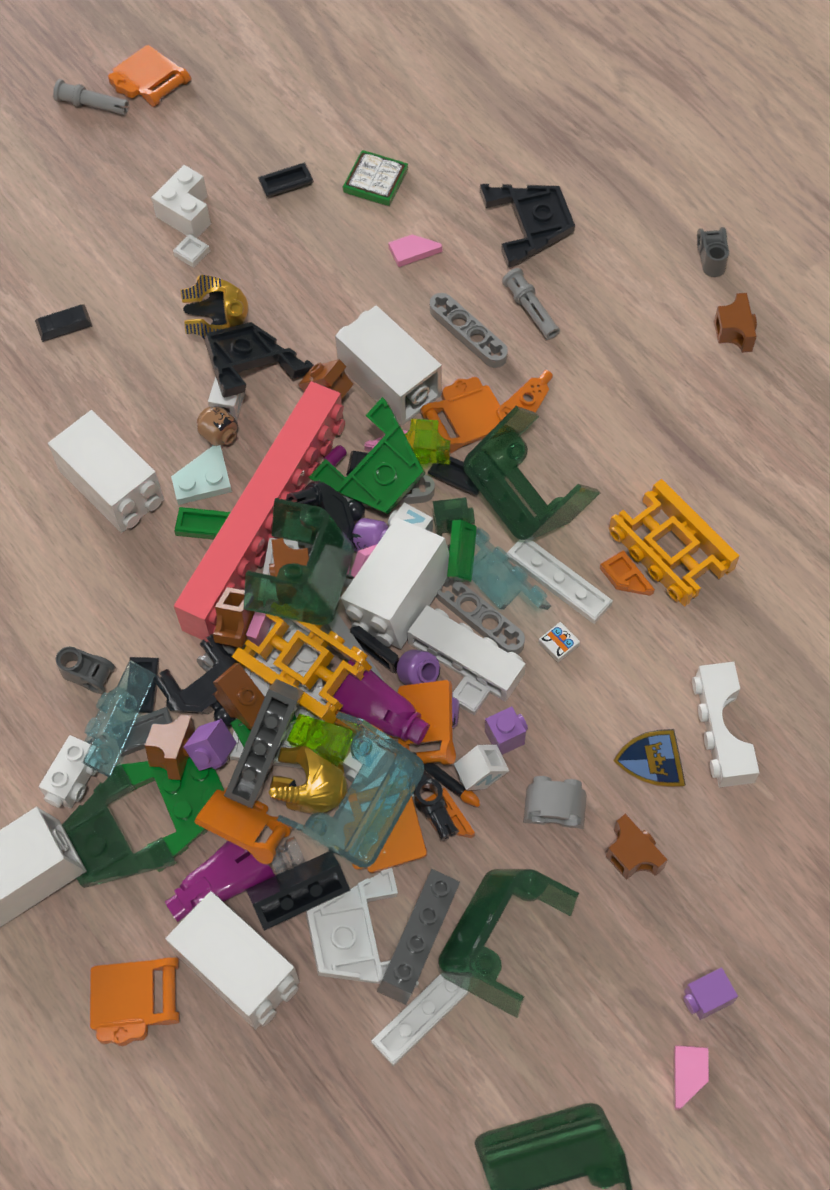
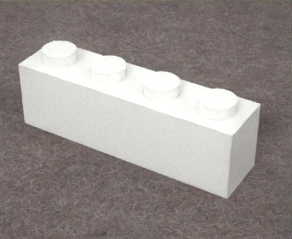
M426 605L408 630V644L418 650L430 652L435 655L441 664L463 677L468 675L488 687L491 694L505 702L525 675L526 663L523 662L519 655L514 652L507 653L499 648L492 639L488 637L482 638L475 634L468 625L464 623L458 624L451 620L441 609L436 608L434 610Z

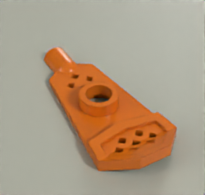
M545 370L539 378L532 377L506 402L498 407L496 412L500 422L511 430L525 431L549 391L547 384L553 378V374ZM523 396H531L533 400L531 402L525 401Z

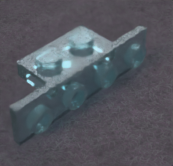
M478 527L475 543L481 550L474 556L472 580L499 609L504 610L522 591L538 608L548 610L551 605L546 600L547 594L537 585L532 586L526 580L528 578L527 573L517 565L514 567L508 561L509 555L499 546L495 548L489 542L491 539L490 535Z
M130 660L118 686L109 693L104 692L96 705L99 711L96 717L89 721L84 731L87 734L84 742L91 745L82 762L83 764L107 777L111 776L156 674Z

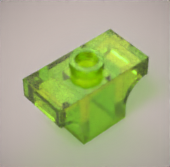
M411 419L410 428L405 435L421 464H450L451 441L440 436L439 420Z
M299 713L287 741L295 747L307 746L319 756L338 766L340 761H344L355 734L350 729Z

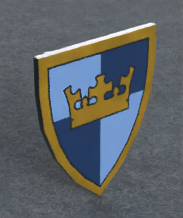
M674 729L655 730L634 737L621 748L613 760L624 771L641 781L670 787L686 785Z

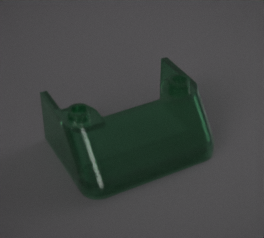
M515 406L465 457L464 470L511 533L517 539L531 541L570 523L600 492L596 488L577 484L565 497H557L548 505L518 468L528 453L527 444L521 435L539 416L533 411Z
M275 498L272 536L311 544L313 548L306 566L297 563L286 564L280 568L277 577L247 570L245 574L243 609L315 625L329 624L334 620L354 559V545L323 508Z
M493 869L484 876L440 954L438 970L444 979L518 1018L525 996L496 981L501 972L502 962L498 954L485 947V944L512 895L525 901H535L538 899L572 916L579 893L533 869Z
M582 1104L491 1130L479 1135L475 1140V1148L487 1190H540L587 1176L590 1184L601 1189H608L615 1184H620L622 1190H633L625 1152L602 1107L598 1104Z

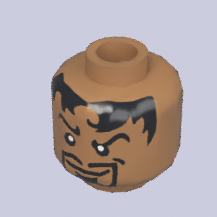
M207 407L199 414L197 418L198 433L213 446L229 445L235 440L238 428L237 420L223 407Z

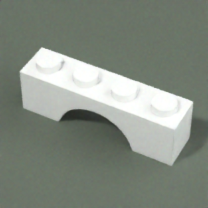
M727 662L699 666L696 677L692 678L694 694H699L701 702L698 705L699 719L701 722H705L707 732H704L705 747L707 750L711 749L713 760H710L711 775L713 778H717L719 788L755 783L759 775V768L754 746L735 738L727 730L722 717L723 709L736 700L740 691L735 663Z

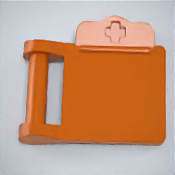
M150 45L144 46L113 68V73L108 75L109 83L115 87L117 93L124 94L128 98H134L140 94L152 107L158 105L162 97L180 84H187L191 81L190 74L184 68L175 65ZM171 75H175L173 78H171L169 81H167L162 86L157 88L155 91H152L153 88H155L157 85H159L164 80L169 78Z
M477 377L455 380L452 385L443 388L441 394L442 401L430 402L420 408L423 418L429 420L441 442L440 448L445 454H451L464 445L510 429L499 420L496 411L500 404L488 385L483 386ZM441 411L444 412L457 435L456 438H451L438 416V413Z
M442 680L400 686L398 693L414 706L416 712L421 714L422 720L430 724L421 743L442 741L440 750L416 752L420 763L441 762L443 765L454 764L456 752L452 737L451 681ZM386 734L388 738L398 740L396 765L398 769H403L398 761L405 755L409 758V753H411L409 745L415 743L411 740L404 741L401 738Z
M406 775L397 777L395 782L358 793L357 790L348 792V799L355 821L344 826L346 837L344 849L350 856L352 866L355 869H367L370 873H376L427 856V849ZM397 793L402 794L403 800L365 812L362 810V804Z
M227 788L224 791L216 790L197 815L195 823L249 851L260 863L270 864L276 856V848L282 839L288 837L293 830L292 822L285 817H275L266 814L268 806L258 800L253 808H250L225 797ZM267 825L273 831L266 843L256 842Z
M178 958L98 965L91 968L90 1028L96 1031V1038L100 1043H114L118 1046H125L132 1041L144 1040L147 1037L149 1025H174L179 1023V1012H176L175 970L179 968ZM154 971H163V1013L154 1014Z

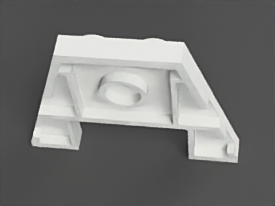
M392 868L383 870L372 878L359 882L350 891L306 912L318 976L376 984L381 983L390 961L380 962L367 902L397 896L398 891Z

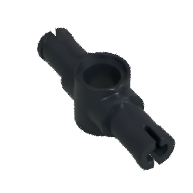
M416 752L409 753V758L406 755L403 756L398 762L411 782L409 786L415 796L414 802L417 809L423 812L427 818H431L442 841L449 839V834L451 837L455 836L459 830L447 811L448 805L442 796L443 789L441 784L433 779L430 774L426 773ZM425 791H431L436 795V799L426 801L421 797V794Z

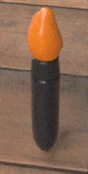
M422 764L428 774L460 797L464 803L475 807L480 806V800L473 791L466 790L462 784L436 764Z

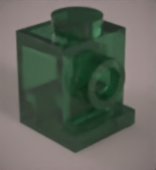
M466 497L433 501V518L437 535L442 536V533L451 534L453 520H463L470 524H475L473 507L468 508Z

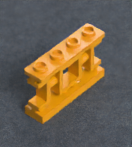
M663 479L653 484L652 491H647L644 494L643 503L648 508L632 519L624 510L620 511L619 515L615 514L611 517L609 531L613 539L619 543L621 542L628 549L631 557L635 561L641 562L648 569L652 579L657 582L660 581L667 588L670 597L676 602L679 601L684 607L690 603L692 598H696L699 595L701 587L695 580L710 569L720 579L724 576V573L728 575L736 568L740 555ZM660 509L669 517L661 525L653 518L660 512ZM644 524L651 533L642 540L634 531ZM670 531L686 545L684 549L672 558L656 543V541ZM699 548L708 556L700 564L692 557ZM681 563L690 571L683 576L682 580L672 571Z
M274 600L271 604L274 609L271 612L268 611L265 615L275 623L271 631L259 647L250 640H247L244 650L238 647L232 658L269 685H272L278 679L296 688L302 684L311 690L318 678L327 682L318 694L327 701L325 706L305 692L299 705L331 727L337 719L334 713L343 706L333 695L349 673L361 681L364 677V671L369 672L372 666L366 661L368 655L356 646H353L351 650L344 646L345 640L333 631L326 634L320 630L322 625L312 617L308 616L306 619L298 615L300 611L286 601L282 605ZM282 617L288 618L309 632V635L306 636L297 630L290 641L287 642L282 637L290 626L282 620ZM305 643L320 653V655L303 677L289 668L288 665ZM330 646L355 663L354 666L342 660L334 673L326 667L334 658V655L326 647ZM274 648L281 651L273 663L282 671L280 675L255 659V654L266 660Z

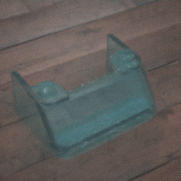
M338 712L336 718L357 731L351 743V754L355 760L363 764L333 817L323 812H317L308 818L305 825L282 815H279L277 821L358 867L366 868L371 866L380 854L423 776L424 764L417 755L367 721Z

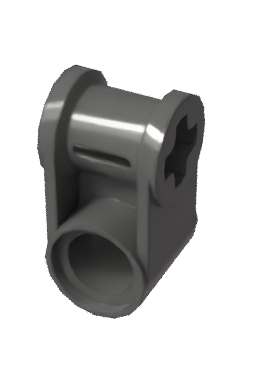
M720 227L719 230L712 231L698 229L697 248L700 252L703 271L710 277H720L726 271L729 257L726 228Z
M71 646L59 650L55 658L58 669L65 680L99 694L103 693L105 689L103 685L109 673L114 672L116 668L106 658L92 655ZM69 661H77L75 666L65 667Z

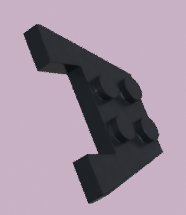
M480 184V193L486 208L512 203L525 238L502 243L501 245L508 268L575 232V223L560 186L527 185V188H513L511 184H502V187H489V184Z
M252 322L209 332L205 336L207 351L223 398L245 392L247 384L238 374L244 370L278 362L289 376L295 379L305 376L314 365L308 360L305 363L296 357L297 352L291 348L284 349L276 344V338Z

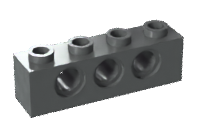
M278 679L270 686L227 787L225 797L253 808L267 781L304 693L303 690Z
M431 869L377 992L404 1005L407 1004L460 881Z

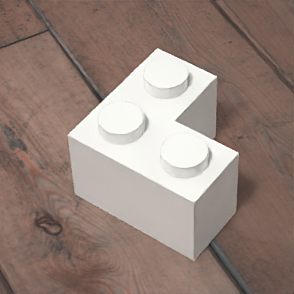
M183 165L151 197L155 215L158 219L186 236L190 234L195 238H198L211 225L207 204L202 202L207 197L204 176Z

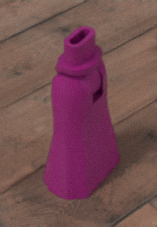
M349 660V661L347 662V663H349V664L352 665V666H354V664H355V663H354L353 661H351V660ZM365 670L361 681L349 673L333 695L343 705L339 711L374 725L390 736L401 738L404 741L411 740L417 745L423 741L430 724L421 719V714L416 712L414 706L406 698L393 690L372 670L369 672Z
M227 841L202 865L186 876L180 884V888L174 890L176 894L166 900L165 904L176 921L179 922L210 891L222 902H225L245 892L246 889L276 875L268 864L260 863L249 851Z

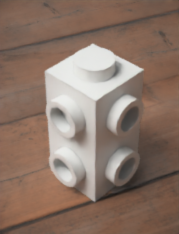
M69 735L39 785L40 790L45 796L44 800L57 808L64 805L71 809L75 801H80L86 790L85 784L91 775L93 776L97 773L101 764V756L95 746Z

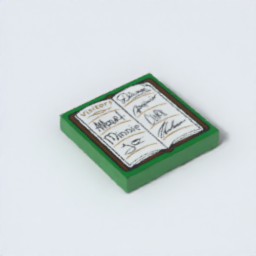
M361 150L343 185V192L390 207L408 171V163Z

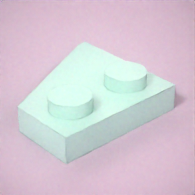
M220 445L210 447L171 476L178 505L232 492Z

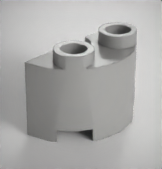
M546 776L534 777L533 783L526 788L523 823L540 825L557 823L563 827L584 829L587 794L582 789V782L576 779H567L564 782L552 781L551 778Z

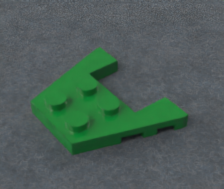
M382 397L365 415L385 433V436L347 477L325 459L309 478L312 481L323 482L342 495L389 514L425 475V471L391 407Z
M188 757L181 780L169 779L166 769L150 767L148 761L115 766L126 793L156 781L175 826L176 832L147 844L158 872L163 871L168 866V863L178 854L181 855L189 848L188 846L201 834L204 835L209 831L197 825L195 819L216 790L224 791L216 770L210 767L199 771L190 757Z

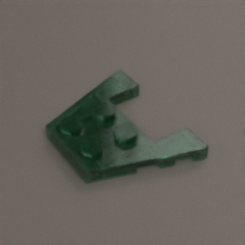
M121 763L111 770L113 773L103 783L100 782L93 790V795L83 806L79 805L62 824L86 869L85 873L77 877L79 884L83 888L173 866L177 863L162 837L138 852H133L108 806L113 801L135 789Z

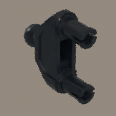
M320 481L310 482L305 489L287 494L286 502L297 500L294 503L288 504L290 510L297 511L309 505L311 507L321 544L308 548L309 555H313L310 557L311 565L313 566L324 560L337 561L341 559L351 543L352 532L355 526L354 522L359 521L365 514L363 504L357 500L347 501L334 488Z
M212 634L206 637L208 639L207 642L202 640L200 643L201 648L204 649L214 663L212 669L185 689L180 688L169 669L160 672L161 677L156 675L153 681L166 697V706L169 711L210 714L214 711V720L222 719L228 728L232 726L231 722L235 721L236 718L230 717L213 695L217 691L213 682L234 663L238 662L232 658V654L227 653L222 644L215 643Z

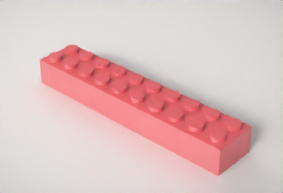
M310 382L174 604L182 631L207 642L208 639L206 637L214 633L217 623L215 606L226 588L248 590L251 587L255 571L258 566L262 567L265 563L269 538L279 539L281 527L286 521L287 511L290 510L288 504L297 501L291 500L286 502L287 494L305 489L310 480L309 476L320 465L322 458L331 451L336 435L339 436L345 427L341 393L315 382Z

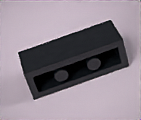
M331 850L246 889L264 931L350 891L341 866Z

